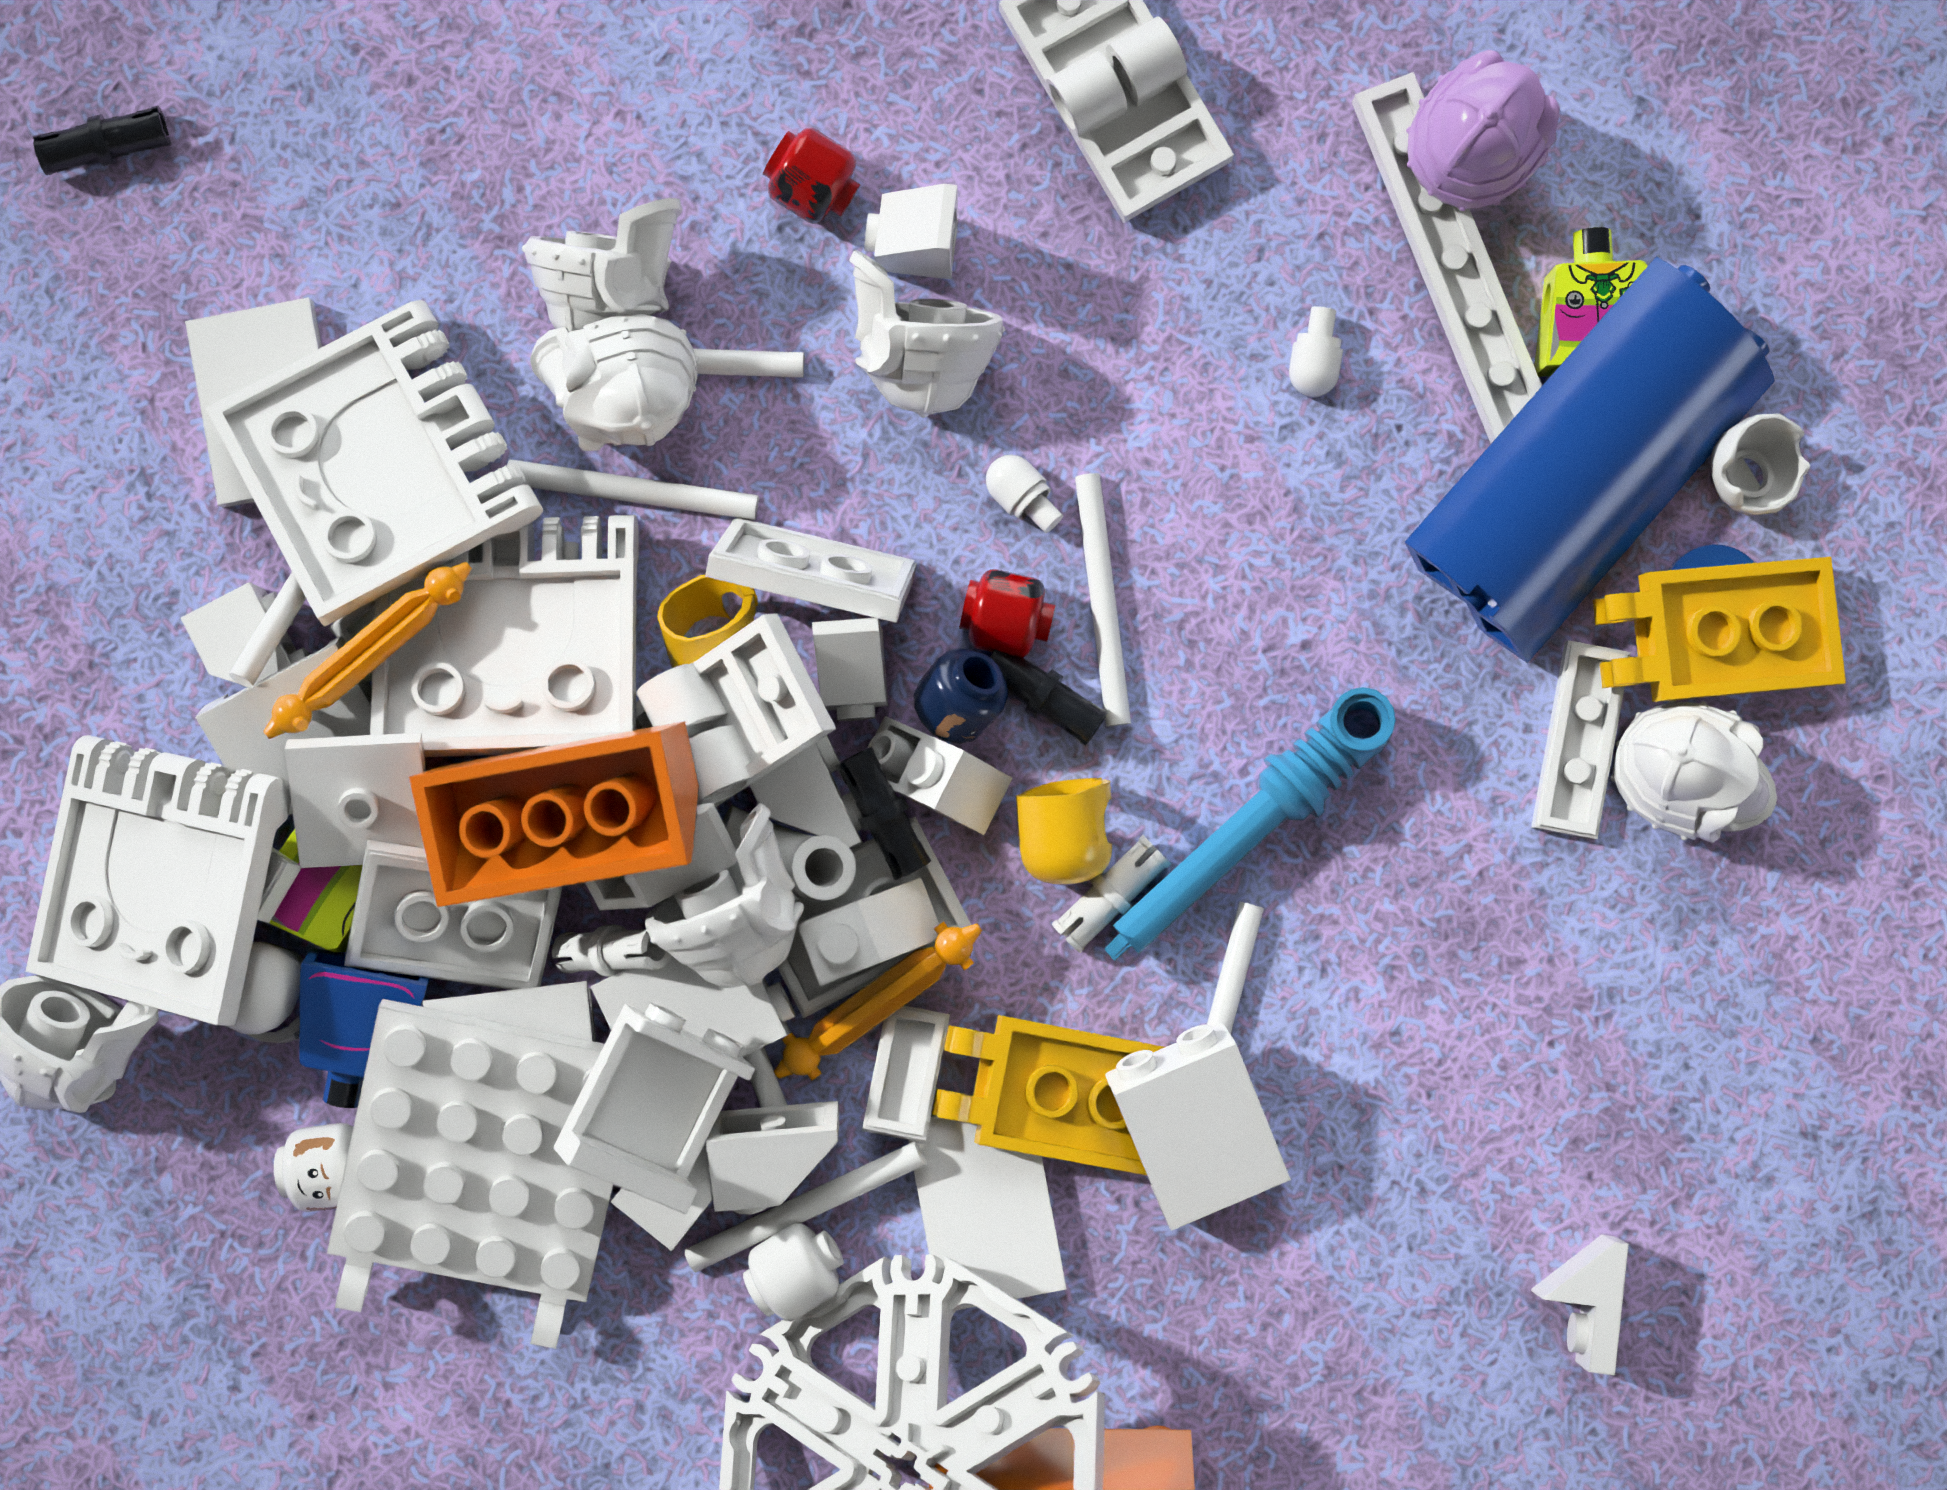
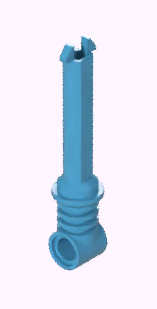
M1366 687L1351 689L1341 695L1333 707L1316 722L1319 731L1309 728L1304 733L1308 740L1307 742L1299 738L1293 743V747L1296 750L1295 753L1286 749L1281 755L1269 754L1263 759L1267 768L1259 774L1260 791L1113 925L1119 934L1104 948L1108 955L1115 961L1130 947L1140 954L1286 819L1304 821L1310 814L1319 818L1324 813L1325 800L1331 796L1327 788L1331 787L1333 790L1342 786V782L1339 779L1340 776L1349 779L1354 775L1351 768L1352 765L1360 769L1372 757L1382 752L1388 744L1396 721L1394 708L1388 698L1379 691ZM1362 709L1369 711L1377 719L1379 731L1370 738H1355L1344 727V717L1353 710Z

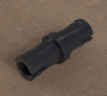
M159 105L137 111L136 113L107 119L102 114L87 118V124L33 136L35 154L46 176L68 170L69 168L100 162L103 167L113 165L118 162V157L147 149L151 150L170 146L171 141L167 137L169 133L164 114Z
M994 650L990 658L999 666L1006 680L1008 693L1026 705L1024 712L1034 718L1042 715L1078 739L1084 746L1090 742L1106 718L1108 711L1103 708L1101 709L1061 682L1063 676L1054 670L1046 673L1025 658Z
M869 747L835 765L862 817L858 818L859 824L863 831L869 830L885 857L894 880L905 877L929 864L931 859L915 834L911 822L905 813L909 806L903 796L897 797L891 784H889L874 749Z

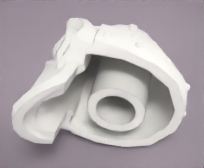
M666 198L656 200L621 213L619 215L617 237L566 231V239L531 236L527 243L522 246V251L525 253L527 263L531 265L535 286L539 288L540 296L546 302L549 319L555 329L565 327L570 333L571 331L583 329L584 325L609 317L635 314L651 316L656 312L662 313L669 309L664 285L671 264L668 254L674 225L677 224V218L682 213L680 199Z
M854 250L849 259L855 265L853 276L855 278V294L858 307V324L854 338L860 341V350L862 351L861 356L855 359V363L867 373L885 399L896 407L913 411L922 418L935 413L958 409L971 397L979 376L984 373L996 347L1000 343L1002 334L1005 331L1002 317L984 310L969 308L964 303L951 300L915 299L911 300L910 303L895 302L894 283L888 277L886 268L862 252Z
M645 314L609 317L584 325L583 329L571 331L570 333L565 327L549 330L537 340L532 350L530 361L533 373L554 394L558 407L563 408V416L566 423L578 435L579 447L583 451L600 450L606 443H612L614 446L622 444L652 446L656 441L664 438L681 421L683 412L690 405L693 392L696 391L697 362L699 357L694 353L693 347L686 336V330L679 329L667 319Z
M1671 700L1666 704L1653 707L1642 713L1637 712L1635 719L1625 730L1621 739L1615 743L1617 750L1614 757L1611 780L1615 782L1619 793L1627 803V809L1636 812L1652 824L1654 829L1661 828L1681 836L1682 840H1687L1688 838L1695 840L1698 837L1714 843L1720 838L1721 831L1738 832L1759 825L1771 816L1777 801L1775 783L1768 768L1758 757L1763 748V738L1759 733V727L1742 721V718L1737 715L1735 710L1730 712L1707 705L1705 701L1690 703Z
M763 803L758 804L740 825L742 843L736 852L737 862L733 866L659 902L647 914L645 919L646 931L651 937V943L657 944L665 951H668L681 964H686L691 969H694L705 981L722 988L761 983L770 971L777 968L788 957L797 922L804 911L803 903L798 902L799 898L792 892L796 884L788 874L782 861L778 843L773 832V824L769 820L771 810Z
M40 975L7 980L0 985V1081L9 1097L20 1107L26 1106L44 1111L60 1108L76 1113L86 1112L90 1105L108 1100L113 1096L116 1091V1079L123 1078L133 1051L150 1028L158 1022V1009L128 1001L122 1009L98 992Z

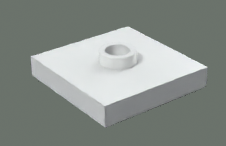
M422 733L287 740L284 752L300 868L363 865L368 840L424 848L409 779L410 776L426 771Z

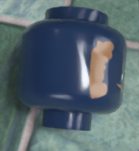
M964 648L949 650L933 663L919 681L913 695L914 709L921 723L940 739L957 744L972 742L981 736L1003 711L1008 699L1007 683L999 666L989 656Z

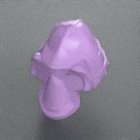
M1486 50L1461 61L1453 71L1446 73L1444 76H1438V83L1425 99L1419 100V109L1411 126L1406 129V132L1409 134L1407 149L1409 161L1407 162V167L1411 168L1419 184L1428 191L1429 196H1434L1442 203L1457 207L1460 211L1480 209L1493 204L1498 206L1502 200L1516 190L1525 188L1527 180L1540 166L1546 165L1548 150L1557 140L1556 129L1560 107L1556 99L1545 95V91L1535 72L1525 65L1504 61L1497 51Z

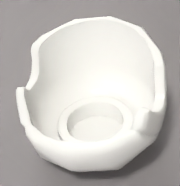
M1777 413L1748 417L1725 431L1712 450L1710 464L1711 475L1721 500L1734 511L1750 516L1777 513L1796 499L1804 480L1803 476L1810 469V464L1802 457L1799 447L1800 439L1805 435L1802 428L1785 416ZM1744 458L1753 460L1760 466L1763 473L1761 486Z

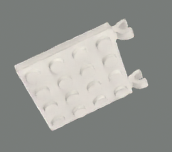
M382 999L378 1008L327 1254L346 1257L335 1308L361 1312L364 1299L369 1290L374 1263L541 1294L530 1344L556 1349L567 1299L580 1302L587 1301L613 1184L568 1166L553 1147L605 1044Z

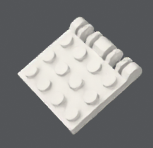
M422 300L409 302L205 407L311 608L324 627L496 535L517 531L536 520L543 512V508L529 485H523L526 482L525 476L517 464L505 465L502 468H498L495 472H490L471 483L468 482L463 472L477 471L487 466L488 463L494 462L502 454H505L504 451L507 450V444L499 432L494 433L493 431L490 433L495 423L472 384H465V380L468 379L466 376L468 375L459 362H446V364L440 365L436 369L433 368L411 380L406 370L421 369L431 364V361L443 357V354L448 352L447 349L450 348V343L441 330L437 331L439 324L428 304Z
M636 515L609 516L608 559H602V527L599 516H584L583 525L581 526L582 559L563 560L564 529L561 526L559 517H549L543 519L542 561H534L533 522L513 533L499 534L483 542L482 562L476 563L474 547L453 558V563H444L438 566L451 568L466 561L472 570L463 582L464 590L460 600L450 605H438L431 622L372 671L370 735L422 733L424 757L504 755L636 730L637 563L639 559V532ZM428 572L376 599L374 620L404 594L423 589Z
M85 735L79 738L74 744L70 756L26 972L210 1024L235 1026L275 832L288 818L291 803L289 782L284 778L257 774L241 769V771L236 770V773L233 774L227 771L228 767L212 762L208 764L202 760L167 752L161 753L149 748H140L138 752H135V750H132L131 745L117 741L114 743L111 740Z

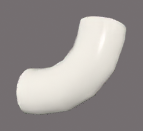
M732 805L722 822L736 850H738L742 843L740 825L749 812ZM772 823L782 861L788 874L796 884L792 892L798 898L810 901L831 900L839 897L849 889L854 881L856 863L854 855L847 844L837 837L828 835L811 836Z

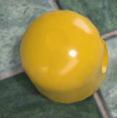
M700 575L671 591L661 602L657 615L671 667L694 663L753 622L756 606H758V598L754 588ZM733 592L742 598L741 609L734 619L729 617L722 601L723 594ZM706 617H726L731 620L722 628L708 634L692 638L684 637L695 622Z
M1081 778L1056 781L1033 787L1016 795L1021 860L1025 869L1034 878L1050 884H1076L1091 880L1106 869L1112 856V843L1107 841L1105 832V809L1109 800L1112 799L1110 780Z

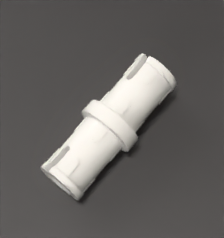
M1142 835L1139 841L1104 875L1099 874L1089 880L1093 886L1068 911L1052 923L1053 927L1060 935L1067 937L1065 940L1081 953L1085 949L1084 947L1119 913L1124 916L1133 907L1130 902L1159 873L1168 868L1171 863Z
M615 924L598 927L594 932L562 933L555 939L552 948L553 958L571 957L573 959L559 961L555 964L561 972L570 974L579 971H596L600 975L607 977L614 976L625 969H661L669 962L671 954L657 944H651V937L646 929L626 930L623 926Z

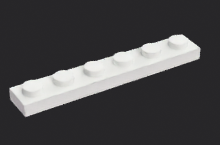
M1412 72L1355 94L1352 105L1490 443H1492L1542 387V384L1470 209L1460 211L1457 207L1442 203L1434 196H1429L1428 191L1419 184L1411 168L1407 167V162L1409 161L1407 153L1409 134L1406 132V129L1411 126L1419 109V100L1424 99L1415 74Z

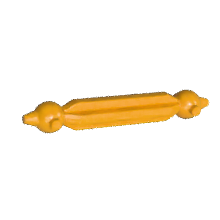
M465 561L451 568L442 566L430 570L425 578L423 589L404 594L305 677L297 695L288 694L279 697L272 708V718L264 729V734L271 739L284 733L293 734L305 731L312 720V711L332 706L428 625L438 605H450L458 602L464 590L463 582L472 570L471 566Z
M944 921L936 926L934 930L938 936L935 940V946L916 949L818 1020L808 1038H796L792 1032L784 1037L782 1041L786 1046L783 1051V1059L774 1070L776 1077L780 1079L795 1074L799 1076L808 1075L811 1081L822 1074L818 1069L821 1056L840 1053L940 980L947 964L960 965L963 970L973 965L974 962L970 956L973 951V944L981 934L982 928L977 923L963 928L948 927Z

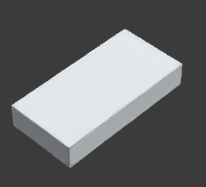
M903 1006L883 1021L862 1131L926 1143L950 1014Z

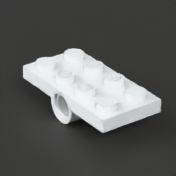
M1002 0L999 2V12L1123 223L1232 162L1234 157L1232 150L1187 76L1186 61L1175 36L1160 17L1153 18L1143 0Z
M777 613L763 614L694 663L669 669L644 683L636 692L639 701L636 702V730L686 722L699 785L697 805L714 803L715 807L719 806L836 729Z

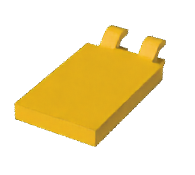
M1831 557L1646 572L1638 575L1640 592L1605 595L1604 598L1593 599L1595 625L1634 621L1638 657L1612 659L1610 662H1601L1602 688L1650 683L1652 702L1835 686L1846 683Z
M1002 1015L997 1017L994 1034L948 1025L944 1051L980 1058L973 1096L936 1089L932 1115H937L939 1118L977 1124L974 1143L978 1145L1147 1175L1105 1074L1115 1069L1117 1063L1129 1054L1142 1050L1155 1052L1165 1047Z

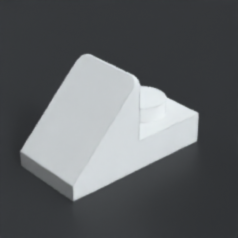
M1600 1235L1533 1287L1531 1291L1544 1300L1581 1304L1580 1313H1571L1568 1321L1569 1352L1576 1353L1575 1362L1588 1372L1615 1375L1629 1244L1615 1236Z

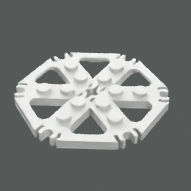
M933 1254L926 1255L924 1274L918 1280L913 1281L910 1273L912 1268L911 1259L903 1255H894L893 1260L883 1257L839 1284L837 1293L831 1299L796 1320L788 1321L783 1319L762 1332L760 1335L770 1338L778 1347L779 1352L760 1344L751 1345L749 1351L762 1360L763 1372L755 1381L737 1373L732 1378L736 1388L744 1393L751 1394L749 1402H745L737 1393L726 1390L719 1490H754L758 1438L766 1427L773 1424L841 1469L809 1490H931L924 1485H914L906 1482L899 1488L898 1485L901 1482L902 1475L895 1470L896 1465L883 1457L884 1454L894 1459L911 1461L917 1456L914 1468L921 1474V1479L933 1486L932 1490H999L975 1473L1054 1426L1066 1427L1074 1437V1490H1103L1105 1393L1096 1391L1088 1399L1078 1402V1397L1091 1394L1101 1382L1098 1376L1092 1373L1084 1374L1074 1381L1069 1379L1067 1370L1070 1362L1080 1357L1085 1351L1082 1345L1075 1342L1058 1345L1075 1335L946 1256H944L943 1262L941 1258ZM975 1305L1021 1334L1026 1342L1027 1353L1023 1359L947 1404L951 1319L960 1307ZM869 1306H877L881 1309L875 1407L818 1370L811 1360V1347L820 1335ZM895 1435L901 1438L900 1444L893 1440ZM936 1463H939L948 1470L946 1475L934 1467ZM876 1472L881 1478L878 1479L873 1473Z

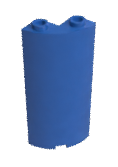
M1656 256L1405 541L1418 570L1467 603L1478 628L1526 663H1529L1712 454V450L1722 434L1738 424L1775 382L1773 372L1765 358L1770 352L1767 343L1755 332L1744 328L1709 293L1710 285L1705 277L1690 266L1681 265L1677 269Z

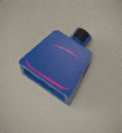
M311 948L304 958L300 969L299 1061L305 1067L328 1071L323 1094V1101L325 1103L340 1108H358L378 1008L382 999L421 1006L431 978L345 966L346 954Z

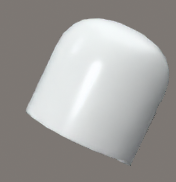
M253 942L236 1025L225 1027L241 1034H247L262 1042L287 1043L299 1039L300 1015L286 1028L276 1032L267 1031L277 1028L291 1015L299 998L300 969L304 959L298 953L282 946L268 942Z

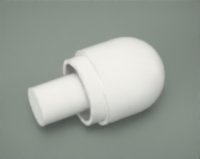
M1311 307L1308 333H1299L1297 335V342L1293 343L1289 377L1294 388L1303 395L1309 397L1325 395L1335 387L1339 379L1343 349L1340 348L1342 340L1333 337L1337 311L1335 309Z
M1004 455L990 465L986 474L988 492L1010 516L1015 515L1019 520L1029 516L1045 533L1051 531L1062 520L1063 514L1047 499L1051 491L1046 485L1047 480L1026 459L1017 455Z

